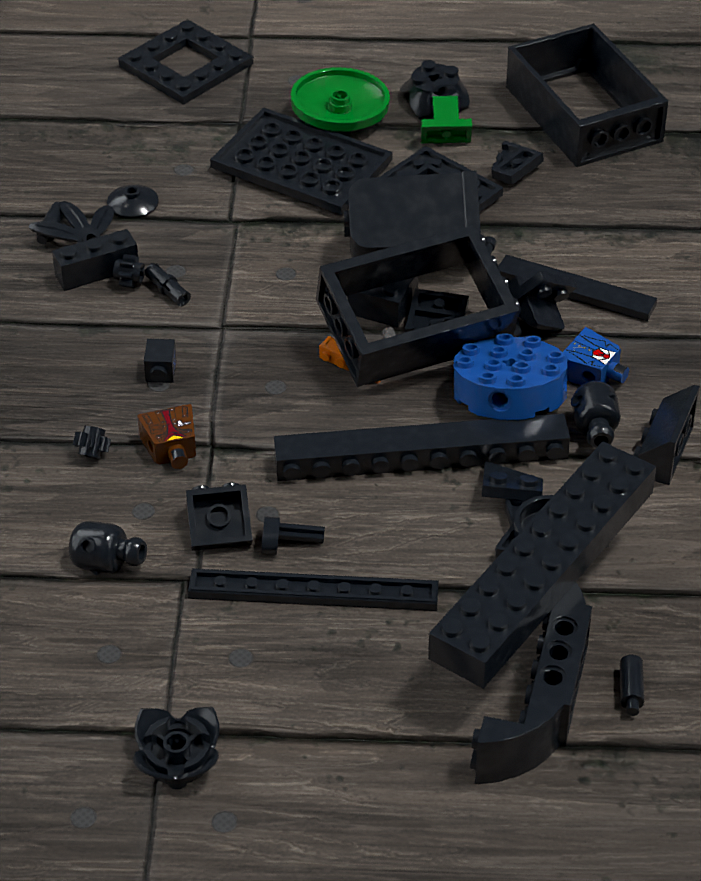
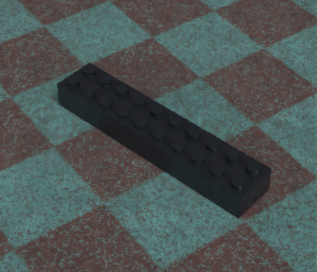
M602 441L429 632L428 659L484 689L651 496L654 489L656 466Z

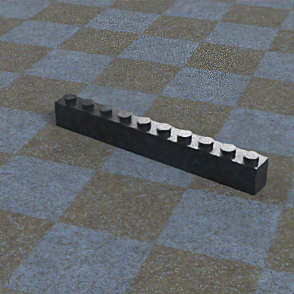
M564 414L539 415L523 420L487 419L274 436L277 481L485 465V462L508 464L568 459L570 435Z

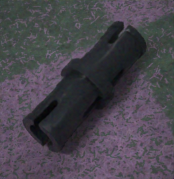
M157 263L147 266L145 276L157 285L158 291L161 294L168 295L181 307L189 302L191 298L190 292L186 291L178 283L174 275L167 274Z

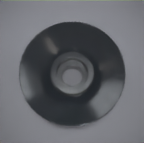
M138 184L119 187L112 191L107 198V205L113 207L114 215L126 219L147 216L157 208L159 203L158 195L153 189Z

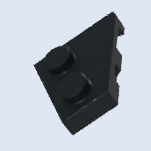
M504 141L502 142V152L498 153L496 162L491 169L492 178L513 185L544 162L543 153Z
M415 288L405 333L466 316L469 296Z
M485 462L482 497L526 501L543 494V478Z

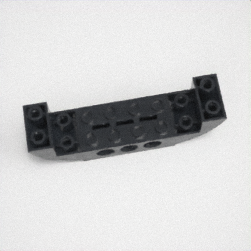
M577 582L543 620L542 630L546 632H543V635H539L536 654L541 656H538L537 660H533L530 679L535 681L532 680L531 685H527L524 704L527 705L525 710H521L519 723L484 716L481 729L475 728L471 748L474 750L470 763V769L476 770L475 784L495 783L518 777L535 769L547 760L559 746L566 747L588 649L592 606L586 605L582 590Z

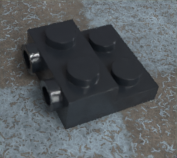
M231 482L223 484L222 487L213 488L200 485L193 487L192 490H186L192 551L253 545L246 484L239 485L238 483Z

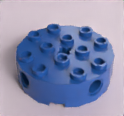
M501 333L496 338L465 344L454 357V399L459 404L464 403L468 405V411L478 416L499 420H523L535 417V412L546 410L551 412L559 408L567 399V357L557 347L541 341V338L538 336L523 338L513 337L508 333Z

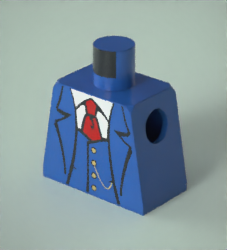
M587 327L563 351L567 357V381L579 385L591 381L607 383L611 378L624 383L628 377L629 368L619 364L620 347Z

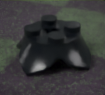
M424 60L421 66L412 72L409 80L400 87L402 94H410L409 103L411 109L419 119L432 115L427 106V99L430 92L439 85H451L459 91L462 97L461 108H469L470 104L469 93L458 75L459 69L456 66L437 64L433 60ZM442 87L433 93L438 96L442 94L451 96L456 92L450 88ZM433 97L430 98V106H431V109H432V110H433Z
M196 707L188 710L181 718H175L167 710L160 708H141L135 723V738L139 746V751H136L133 755L135 767L142 773L164 784H168L169 787L175 790L182 789L187 783L200 778L205 772L216 765L219 759V751L215 747L219 737L220 725L214 707Z

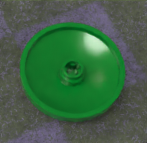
M333 67L310 72L298 79L291 90V107L294 113L304 122L330 131H354L367 128L383 119L389 109L390 94L386 85L374 75L352 68Z

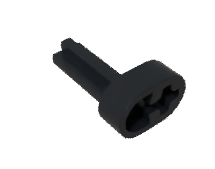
M265 516L261 554L277 555L278 539L324 543L325 527L280 523V517Z

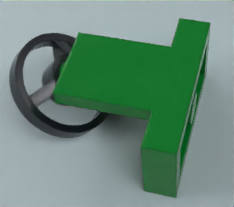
M447 84L435 87L427 99L428 109L434 116V119H422L421 143H471L472 119H459V111L462 106V97L459 91ZM447 87L456 93L451 96L448 94L438 96L433 92L439 88ZM431 97H433V110L430 106Z

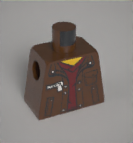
M191 404L137 415L139 437L156 464L161 465L171 462L174 469H182L187 466L189 458L196 456Z

